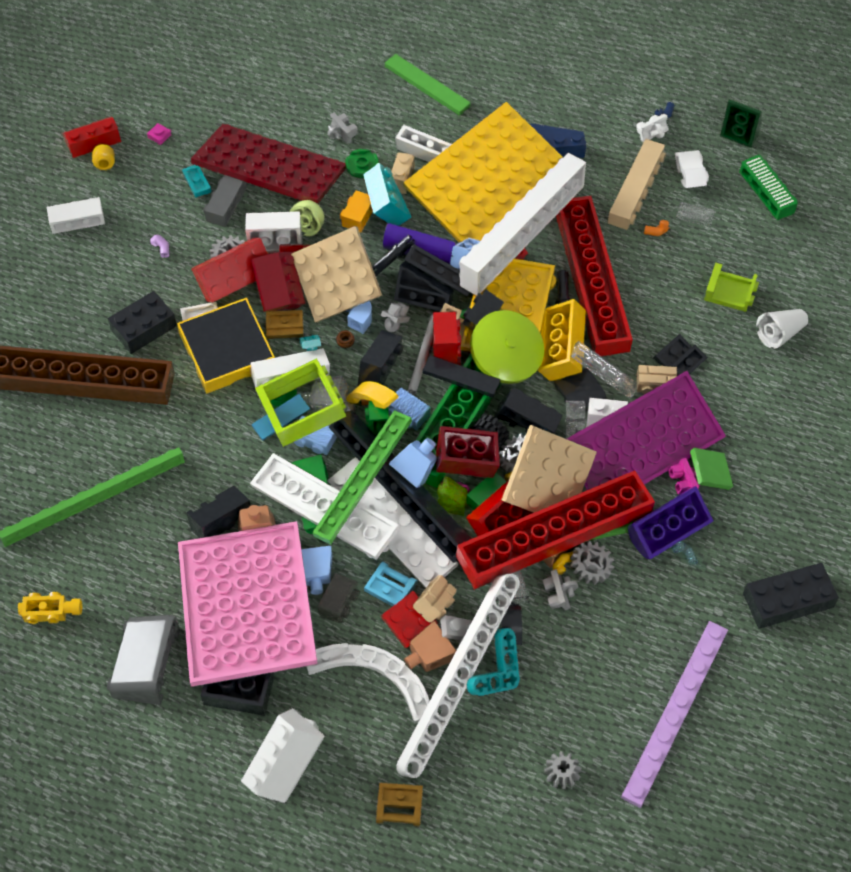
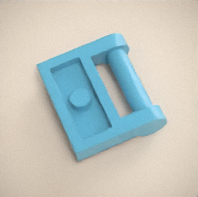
M381 562L365 585L364 591L393 607L410 594L417 585L418 580L413 577L408 578L388 567L387 563ZM386 574L406 586L403 588L382 575Z

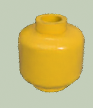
M101 144L93 149L92 162L97 169L108 170L113 167L115 154L110 146Z

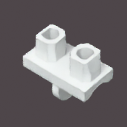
M654 115L648 122L637 124V132L640 134L642 142L645 139L650 140L654 137L660 139L664 137V132L668 131L667 115Z

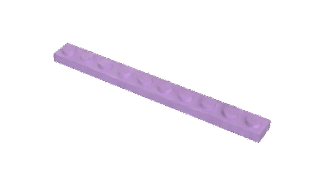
M711 621L708 622L621 796L622 799L639 808L642 807L728 632L727 629Z

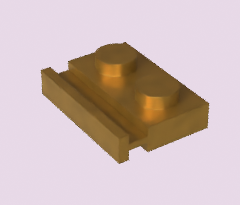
M303 310L266 312L267 339L304 337Z

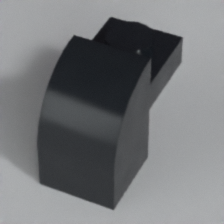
M511 602L500 623V628H510L514 631L516 645H522V611L519 604Z

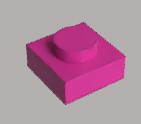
M158 123L147 133L149 139L160 145L172 135L171 130Z

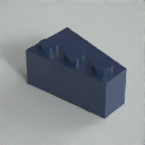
M530 123L563 158L568 153L577 158H585L586 141L583 131Z

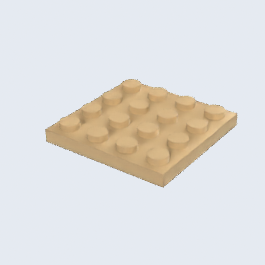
M356 226L291 254L315 322H320L382 296L361 235Z
M530 425L502 501L535 513L580 494L597 452Z

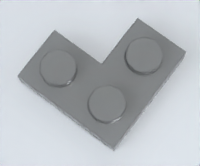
M444 615L440 618L442 637L459 640L461 644L473 620ZM477 633V640H478V641L480 640V634H479V633ZM468 651L467 658L470 659L471 653Z

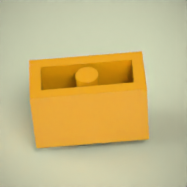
M356 190L353 196L349 197L346 208L342 209L340 214L343 227L350 229L356 226L360 233L363 231L373 213L369 194Z

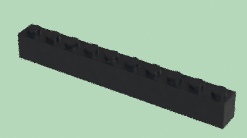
M353 410L346 411V417L330 424L329 428L353 455L361 461L377 436ZM391 452L375 479L453 563L458 562L456 557L457 545L472 538L422 485L416 488L389 465L395 458Z

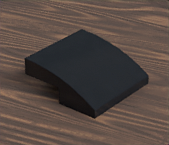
M680 334L653 357L661 366L677 367V376L685 371H688L690 375L708 358L696 345L691 346Z
M588 368L583 369L581 373L554 381L555 388L562 394L565 404L573 412L588 407L590 398L607 399L601 385Z

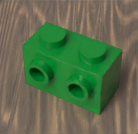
M369 401V408H365L366 425L376 436L389 419L388 407L386 409L374 406L372 401Z

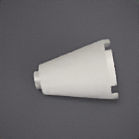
M802 309L764 313L758 317L756 326L759 325L760 330L757 332L762 343L769 348L781 347L807 325L808 316Z

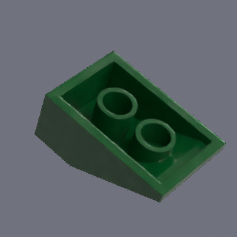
M729 99L720 137L752 148L760 132L762 111Z

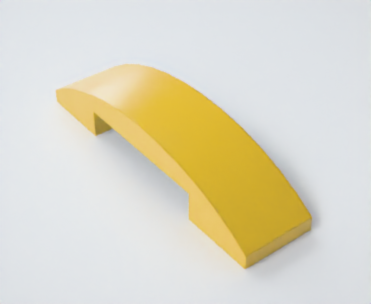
M367 381L348 394L346 401L357 404L361 399L373 402L375 407L386 409L399 396L384 385Z

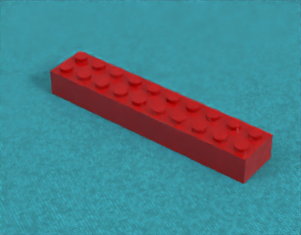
M592 196L573 198L556 215L579 303L586 310L585 325L594 357L630 352L633 339Z
M634 470L457 545L456 557L475 590L493 582L499 575L512 574L635 521L652 512L655 501Z

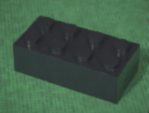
M823 563L747 583L743 592L758 629L834 608L839 599Z

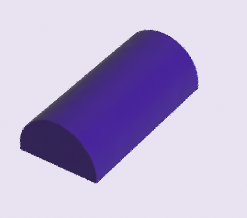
M387 224L383 238L384 249L391 250L394 244H398L409 234L412 238L407 243L414 239L416 246L450 265L451 257L453 256L452 249L456 245L455 242L394 224ZM411 247L405 251L404 255L408 254Z
M694 486L628 526V533L639 553L646 559H652L714 520L698 488Z

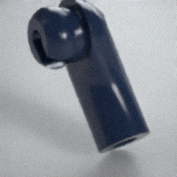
M668 102L665 110L660 109L659 111L657 109L655 115L661 116L665 114L667 119L670 118L675 104Z

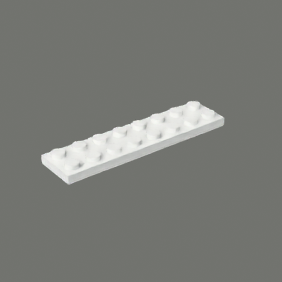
M274 453L250 482V485L256 490L316 525L319 524L340 492ZM358 503L336 537L377 560L399 530V525L365 505Z
M356 457L327 480L330 486L341 491L360 461ZM374 478L359 503L399 525V530L388 543L390 551L425 588L438 575L446 577L458 566V563H453Z

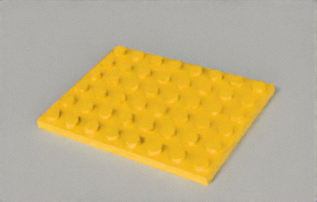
M505 102L403 182V186L459 243L467 238L481 241L483 236L489 233L494 225L500 222L505 214L511 211L516 203L522 200L530 189L532 190L537 182L543 179L551 168L553 169L563 157Z

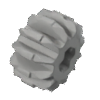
M563 751L560 752L559 757L553 753L551 755L552 760L546 761L547 768L544 769V773L548 775V782L554 781L553 786L555 788L558 784H561L563 790L566 789V784L573 787L574 781H579L580 779L578 773L581 772V767L577 766L579 760H571V753L567 757L564 756ZM560 768H565L564 771H566V773H561Z

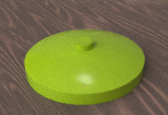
M500 310L489 313L478 322L471 335L470 350L475 364L484 374L501 379L500 383L515 384L527 380L538 370L543 361L544 343L539 330L528 318L517 312Z

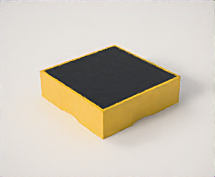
M247 298L177 323L180 337L188 355L195 363L197 375L206 394L231 385L240 379L251 377V362L275 358Z

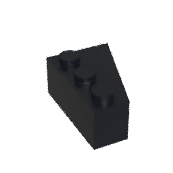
M512 388L500 402L493 419L497 418L498 420L509 422V426L513 428L515 425L526 428L525 432L532 425L554 434L562 414L557 412L556 409L542 404L538 399L529 397L523 391Z
M235 485L216 495V500L208 504L206 501L202 503V508L195 512L192 510L186 512L191 531L198 538L216 536L225 530H230L239 518V511L251 506L250 500Z

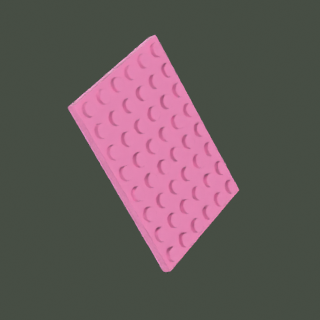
M297 521L178 542L191 687L318 664Z

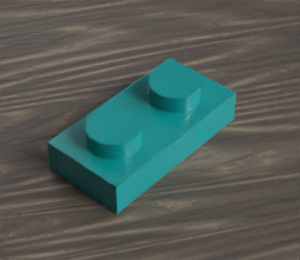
M193 165L182 169L183 175L195 198L211 193V187L199 166Z
M318 335L300 337L301 347L306 349V351H314L318 349V346H321Z

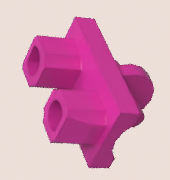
M687 458L681 459L677 465L670 467L668 471L670 478H679L680 480L675 485L678 495L694 486L699 489L700 485L698 484L694 467L690 468Z

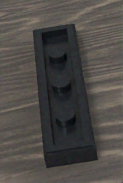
M431 355L423 368V374L494 398L501 379Z

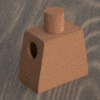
M252 505L247 509L239 511V531L276 525L275 517L266 505L259 507Z
M434 621L410 642L412 654L404 658L410 669L421 664L423 669L428 672L450 663L456 650L447 638L442 637V630Z

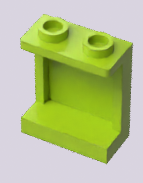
M715 263L704 301L747 312L748 306L753 305L755 298L752 292H756L759 282L756 281L757 274H754L753 279H748L721 271L722 264Z

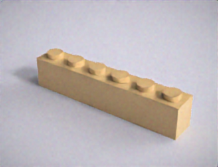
M645 139L609 212L608 224L628 230L630 224H634L637 216L635 213L636 211L640 212L643 203L641 201L647 197L649 191L647 188L648 186L652 187L654 182L653 176L659 172V163L664 162L666 156L664 152L665 145Z

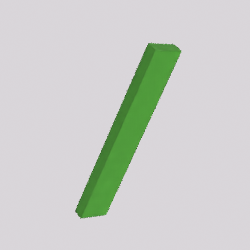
M395 54L385 62L387 69L460 116L471 106V102L399 55Z

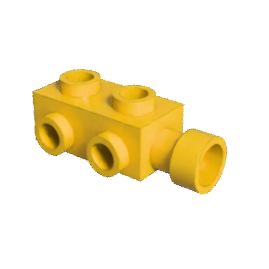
M51 592L49 596L30 593L28 597H23V602L18 603V614L22 616L24 622L30 624L45 621L58 623L59 621H66V613H72V615L82 614V599L66 601L65 596L59 592Z

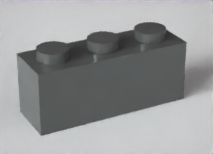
M224 175L219 180L216 191H213L211 200L204 207L206 221L226 227L247 189L246 182Z

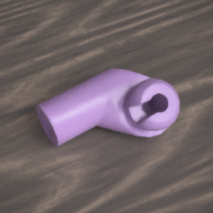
M154 235L150 239V243L154 244L155 247H160L161 257H169L168 241L161 235Z

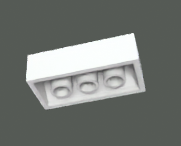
M294 709L278 715L241 782L258 796L285 803L325 736Z

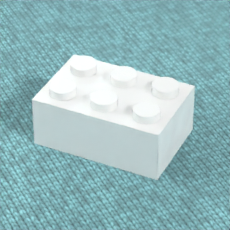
M300 211L246 213L247 241L254 237L261 238L267 253L279 252L280 244H302Z

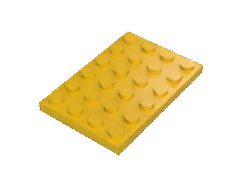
M513 259L480 294L488 290L504 301L500 310L522 314L541 332L555 265ZM473 294L470 308H473L475 305L473 302L476 298L475 294ZM466 326L461 341V350L471 352L470 339L473 331Z

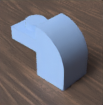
M370 301L346 310L349 312L347 316L348 326L362 334L365 333L372 322Z

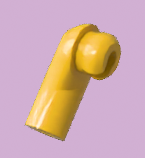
M573 551L561 554L554 562L553 570L557 569L558 575L566 572L564 567L566 563L573 562L570 559L572 554H574Z

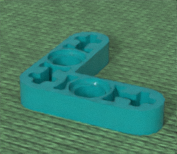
M500 628L496 631L495 649L498 671L470 677L467 681V691L469 694L482 696L511 690L518 686L520 678L516 637L512 629ZM506 653H508L510 657L508 664H506L504 660ZM493 677L496 680L494 688L491 687V679ZM510 678V680H509L508 682H504V680H503V679ZM478 683H483V686L476 688Z

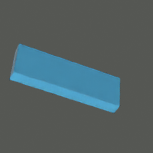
M298 394L274 411L282 428L310 411V408L301 395ZM268 415L252 424V427L262 441L276 433Z

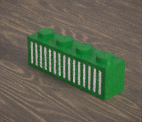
M760 154L742 161L739 173L775 219L778 221L794 214L798 204L796 197L792 196L787 186L778 178L776 172H773L769 167L767 161Z

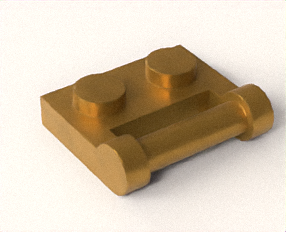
M379 783L376 823L397 822L420 826L423 786ZM384 807L414 809V815L384 813Z

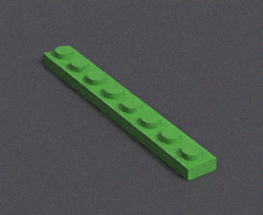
M395 410L393 411L313 531L315 538L332 544L411 424V417Z

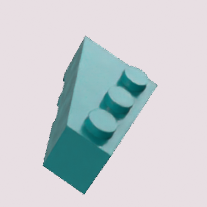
M378 163L363 174L375 215L387 223L400 226L412 217L393 178L392 171L388 167Z

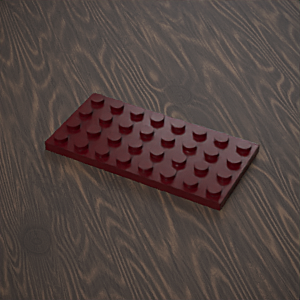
M222 124L191 157V164L302 201L311 200L319 204L346 169V163L300 149L275 139H269L228 124Z

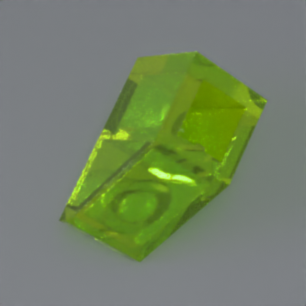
M444 476L443 484L439 483L438 503L448 513L464 516L467 489L451 478Z

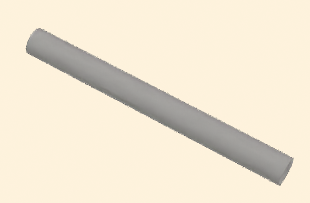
M433 315L430 317L407 390L410 394L415 395L417 393L423 368L433 341Z

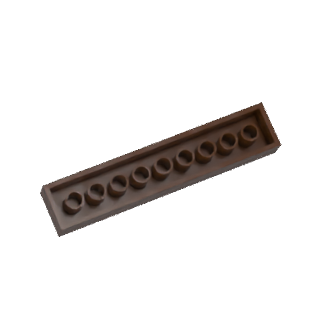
M0 346L1 390L168 405L175 376L172 361Z

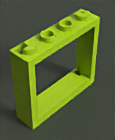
M317 358L255 388L283 447L346 417L343 410L346 408L342 397H340L336 386L332 387L334 383L331 376L327 375L329 373L325 365L321 366ZM320 377L333 404L282 428L270 401Z

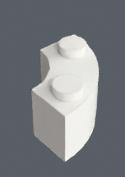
M700 151L675 153L678 173L682 172L683 179H681L685 188L707 186L709 175L702 164L703 158Z

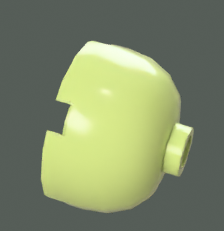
M311 200L298 202L291 208L290 212L300 211L301 228L303 232H306L305 236L317 234L324 223L322 208Z

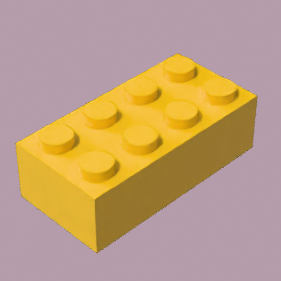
M575 299L548 307L545 310L541 327L544 357L538 371L549 381L582 372L586 310Z

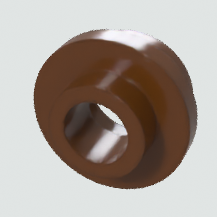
M343 330L337 335L336 342L342 348H349L354 344L355 338L350 331Z

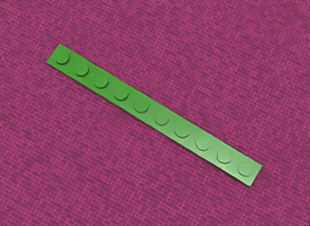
M179 447L169 450L165 454L152 458L140 466H135L123 474H118L104 483H99L87 491L79 492L68 500H62L51 508L43 509L34 516L26 517L19 523L5 527L0 531V539L4 546L7 547L184 463L183 453Z

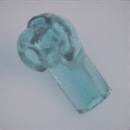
M679 541L671 547L672 551L676 554L684 553L690 566L698 563L693 548L685 542Z

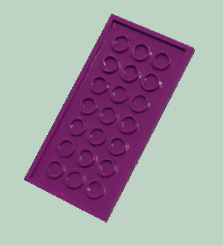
M685 371L570 436L567 440L597 452L584 484L586 489L589 490L634 470L642 482L646 484L668 471L671 466L677 465L681 459H689L691 457L690 451L693 448L706 449L725 438L726 435L688 371Z

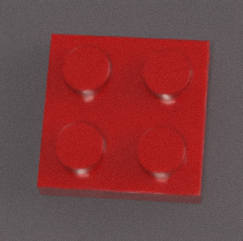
M414 591L381 615V618L405 649L410 646V642L432 623L428 622L422 616V613L419 614L413 608L414 603L419 598Z

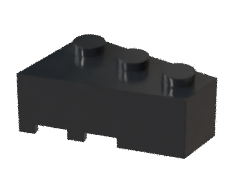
M406 261L400 265L394 296L395 301L441 311L445 303L448 305L452 304L453 289Z
M381 330L360 361L358 386L367 381L384 385L398 355H401L403 351L402 336Z

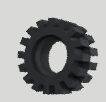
M488 414L482 415L472 429L498 432L499 449L510 436L508 435L507 427L503 426L502 422H498L497 418L493 419V416H488Z

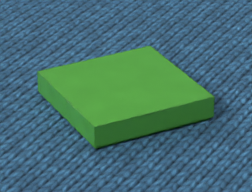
M693 448L690 451L699 485L730 490L733 487L725 453Z

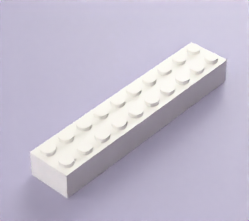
M570 153L561 158L553 169L551 168L547 175L540 179L532 190L530 189L526 196L519 200L515 207L508 211L504 218L497 222L493 229L486 233L482 240L475 244L466 256L461 258L459 262L460 286L476 296L478 293H481L584 187L586 162Z

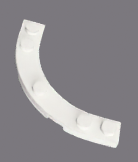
M342 643L316 649L318 664L306 666L309 675L339 666H360L377 671L390 679L398 687L408 704L414 723H419L430 700L417 675L402 660L385 650L365 644L360 646Z

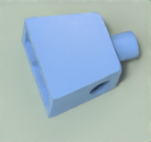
M426 438L422 444L416 440L400 452L389 465L418 488L426 482L437 460V456L431 452L436 444L429 438Z
M331 546L301 549L306 585L310 586L311 594L313 595L323 593L322 584H329L331 582Z

